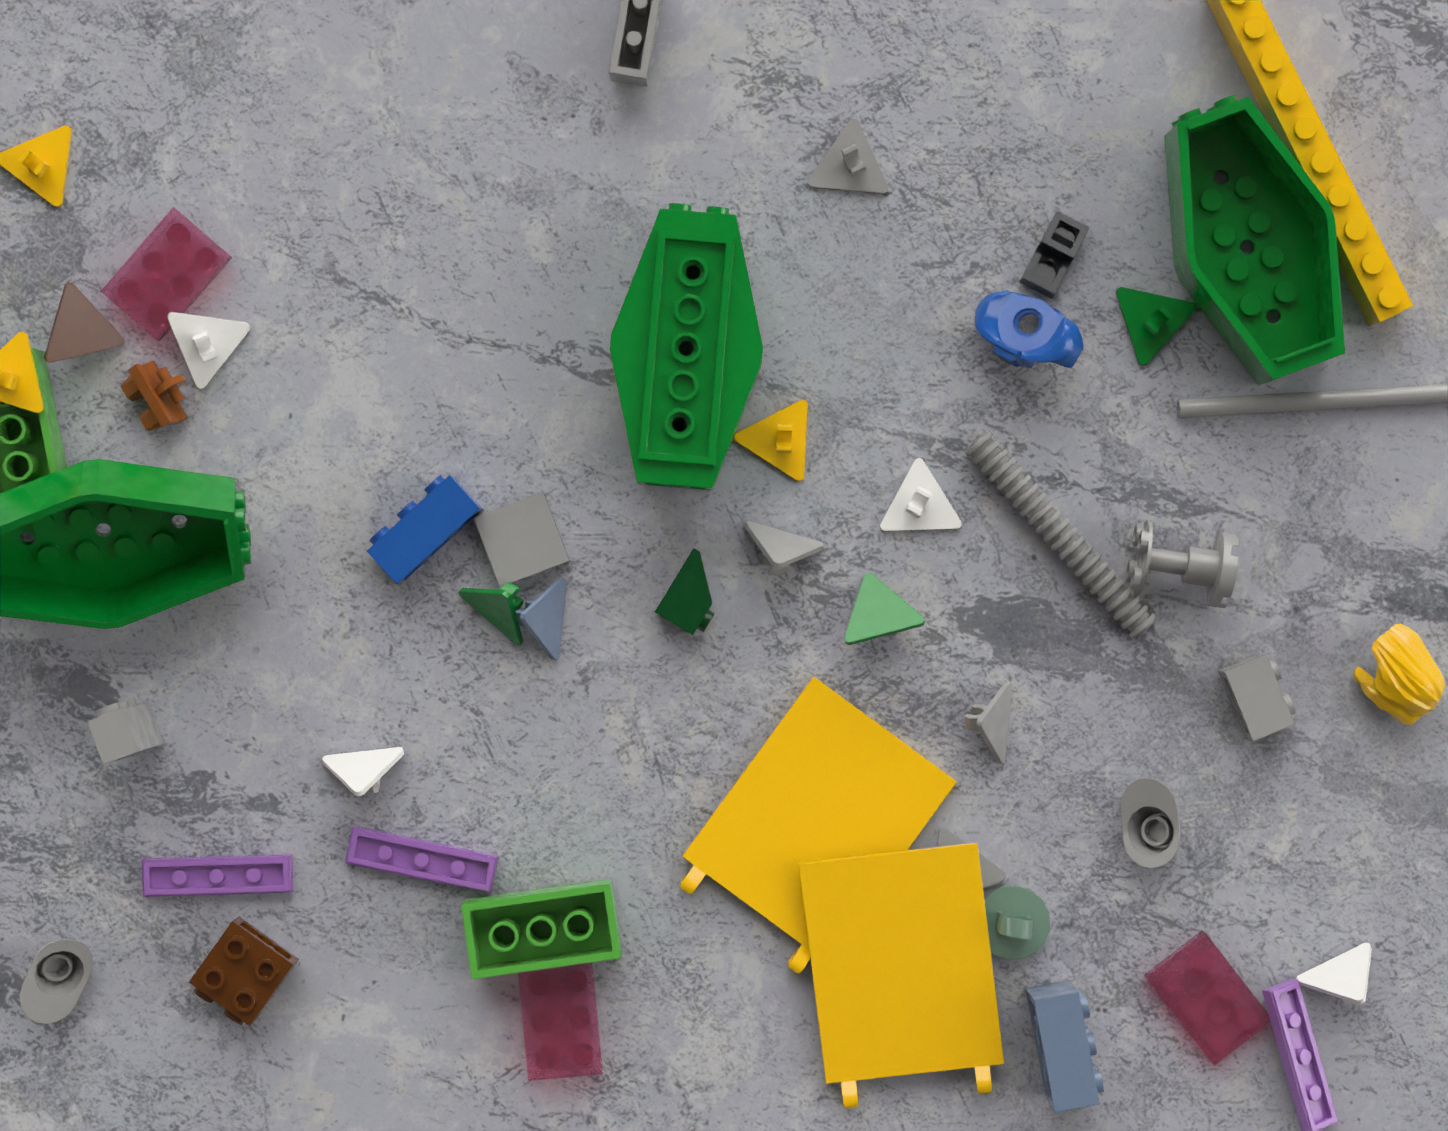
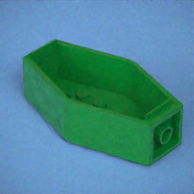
M1232 95L1213 103L1214 106L1207 109L1206 113L1201 114L1200 108L1178 116L1179 120L1171 123L1173 128L1164 136L1174 268L1181 284L1259 386L1345 354L1336 224L1328 201L1251 99L1245 97L1237 100L1236 96ZM1223 171L1227 175L1225 184L1220 185L1215 182V172ZM1248 240L1253 244L1251 254H1244L1241 251L1240 244L1242 241ZM1269 310H1276L1279 313L1280 318L1277 323L1272 324L1268 322L1266 314Z
M670 203L669 209L660 208L611 333L610 353L636 482L640 485L713 491L761 369L763 345L737 216L729 214L728 208L710 206L707 207L706 212L691 211V205ZM690 266H697L701 272L699 278L696 280L688 279L685 274L686 269ZM685 341L692 343L694 346V351L689 356H684L679 352L680 344ZM682 417L687 421V428L682 432L675 431L672 426L674 419Z
M95 459L79 462L0 493V616L98 629L120 628L244 580L245 565L252 563L250 551L251 534L249 524H246L245 519L246 502L244 491L237 492L235 478ZM176 515H183L187 521L184 524H176L172 519ZM99 524H107L111 530L108 533H101L96 527ZM29 532L34 535L35 539L31 542H25L20 538V535Z

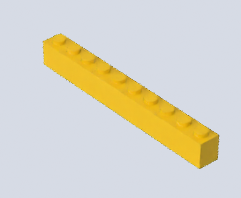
M1206 0L1264 118L1331 206L1336 224L1339 268L1368 326L1380 323L1414 306L1262 1Z

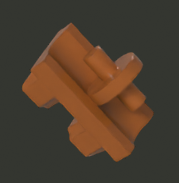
M150 361L143 365L135 364L128 369L130 376L122 383L121 389L131 401L139 400L142 397L146 400L149 408L140 414V420L147 431L179 424L188 418L180 404L185 399L179 390V387L186 383L183 374L172 377L166 367L159 369L155 361Z

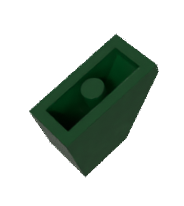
M694 548L655 610V613L694 635L697 629L704 632L715 614L709 610L713 602L701 553Z

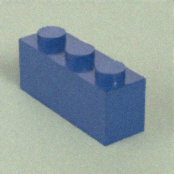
M441 475L438 476L424 489L428 495L418 504L411 501L397 514L400 519L398 523L390 530L387 526H384L369 540L373 545L367 552L396 584H402L483 510L453 476L449 475L446 479Z

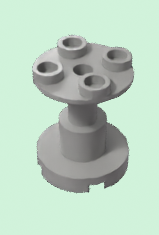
M1146 520L1144 525H1135L1132 545L1137 546L1135 561L1129 560L1126 569V582H1130V589H1133L1134 594H1141L1148 570L1181 575L1182 583L1206 586L1208 606L1226 608L1227 603L1223 597L1231 598L1238 569L1239 556L1231 555V545L1239 546V539L1236 534L1220 532L1212 549L1187 546L1185 553L1152 548L1153 524L1151 521Z

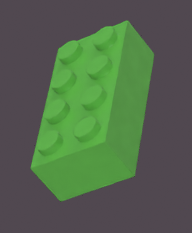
M31 348L44 411L42 413H35L0 402V493L67 467L48 366L44 359L45 352Z
M612 878L465 899L461 904L471 979L619 959L622 956L623 950Z

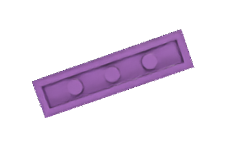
M353 826L345 863L491 893L499 856Z
M293 854L142 859L143 897L292 893L294 891Z
M1288 979L1262 990L1301 1131H1320L1338 1123L1299 980Z

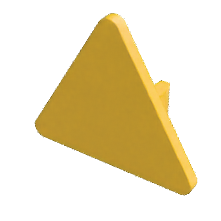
M62 126L0 152V165L52 205L60 207L64 199L72 129L68 126Z
M19 332L0 349V402L35 413H42L44 411V404L27 333Z
M800 400L735 434V441L796 481H802L805 472L808 403L805 400Z

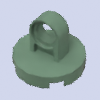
M1018 884L1002 885L984 897L991 952L1007 960L1023 959L1036 953L1045 943L1050 930V916L1044 901L1031 889Z

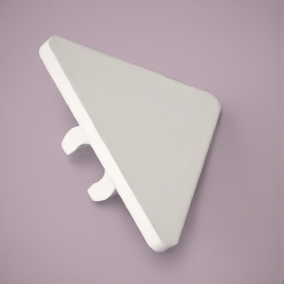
M170 312L167 316L195 385L200 389L208 384L250 330V325L242 321Z
M917 458L914 460L886 512L880 528L883 531L958 529L961 527L962 522L923 459Z
M402 747L334 754L326 755L322 760L323 764L355 796H362L372 786L374 793L379 792L380 778L404 755V750Z
M1363 943L1298 975L1296 979L1299 980L1301 986L1343 999L1345 1005L1363 1004L1366 1001L1372 952L1371 945Z

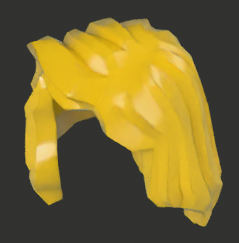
M1401 623L1395 624L1372 643V652L1377 661L1375 679L1359 666L1355 668L1353 675L1354 680L1360 684L1363 693L1378 708L1387 711L1404 725L1412 726L1422 715L1428 714L1437 706L1444 692L1445 682L1440 669L1426 649L1420 636Z

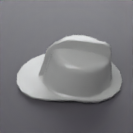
M1151 778L1135 780L1126 787L1121 797V818L1125 850L1130 858L1140 866L1147 868L1161 867L1170 862L1179 849L1182 828L1176 799L1168 786L1159 780Z
M61 939L45 944L34 954L19 994L20 1007L29 1019L36 1023L50 1024L60 1021L70 1014L77 1004L93 968L92 955L88 948L76 940Z

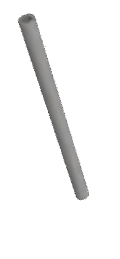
M1448 384L1178 399L1177 415L1178 418L1448 403Z

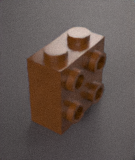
M239 916L230 923L189 983L196 987L194 992L201 999L209 1003L215 1001L226 1009L224 1013L229 1019L237 1024L243 1025L245 1022L250 1026L261 1014L299 959Z

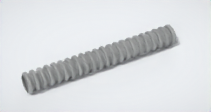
M985 431L966 448L965 454L967 456L972 455L975 458L973 463L975 465L979 463L982 466L981 472H987L990 475L988 478L990 482L995 480L998 484L996 486L998 491L1003 489L1005 492L1004 497L1012 499L1013 503L1011 505L1014 508L1019 507L1021 509L1019 514L1022 517L1026 515L1029 518L1027 523L1029 525L1034 524L1037 527L1035 532L1044 535L1043 541L1045 543L1049 541L1052 544L1050 548L1052 551L1057 550L1060 553L1058 555L1060 560L1065 558L1067 561L1066 566L1068 568L1073 567L1075 570L1074 575L1082 577L1081 583L1084 586L1089 585L1091 587L1089 592L1091 594L1096 593L1099 596L1097 601L1106 604L1105 610L1114 613L1112 618L1114 620L1119 619L1122 622L1120 626L1122 629L1127 628L1129 630L1128 635L1130 638L1142 634L1153 624L1156 615L1147 612L1148 606L1139 603L1140 597L1131 594L1133 590L1123 585L1125 581L1122 578L1117 579V572L1114 569L1110 571L1108 568L1109 563L1100 560L1102 555L1099 552L1094 553L1092 551L1094 546L1091 543L1087 545L1084 542L1086 537L1084 535L1079 536L1076 533L1078 528L1069 525L1070 519L1068 517L1064 519L1061 516L1063 513L1061 509L1056 510L1053 507L1055 503L1052 500L1048 502L1045 498L1047 494L1038 491L1039 485L1030 482L1032 477L1029 474L1025 476L1022 473L1024 468L1021 465L1017 467L1014 464L1016 459L1014 457L1009 458L1006 455L1008 450L1006 448L1002 450L999 447L1000 441L998 439L994 441L991 438L993 435L991 431L987 433Z

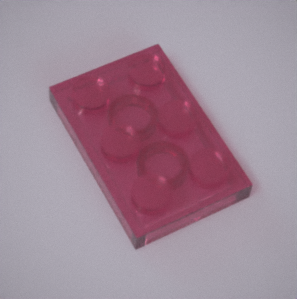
M173 207L100 292L151 336L161 341L171 329L167 318L170 312L185 313L232 259V256Z
M1203 930L1144 975L1214 1066L1271 1022L1267 1011Z
M593 962L518 973L528 1081L603 1074Z

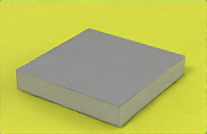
M544 492L474 517L499 587H502L506 582L513 583L570 561Z

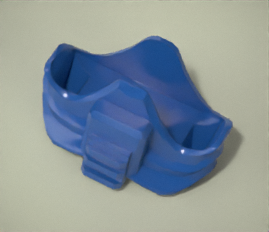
M1003 290L986 296L978 304L975 311V327L978 333L995 346L994 352L1001 360L1015 367L1025 366L1032 368L1035 362H1052L1071 368L1083 350V339L1078 326L1062 315L1059 310L1052 308L1041 299ZM1032 314L1037 316L1039 319L1037 330L1031 334L1022 333L1019 329L1020 320L1026 315Z

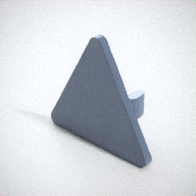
M562 578L554 582L536 600L526 601L525 610L515 611L519 626L526 627L549 658L557 660L560 655L567 585L566 579Z

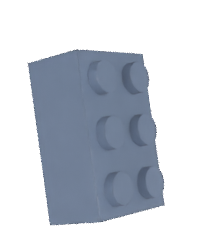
M1069 980L1025 988L1045 1096L1052 1109L1056 1113L1099 1105L1098 1093L1104 1092L1100 1070H1096L1095 1064L1091 1059V1056L1097 1055L1094 1035L1092 1032L1089 1033L1088 1027L1085 1026L1084 1022L1085 1018H1090L1086 996L1082 995L1081 990L1076 989Z

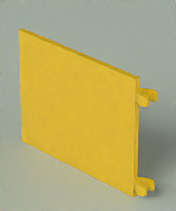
M813 676L682 855L693 866L682 879L680 887L686 893L692 894L706 874L801 943L787 963L792 971L799 974L811 959L799 863L907 851L957 781Z
M978 843L799 863L826 1084L841 1082L844 1107L850 1109L856 1108L859 1105L856 1080L973 1067L975 1068L978 1093H991L990 1066L1004 1064Z

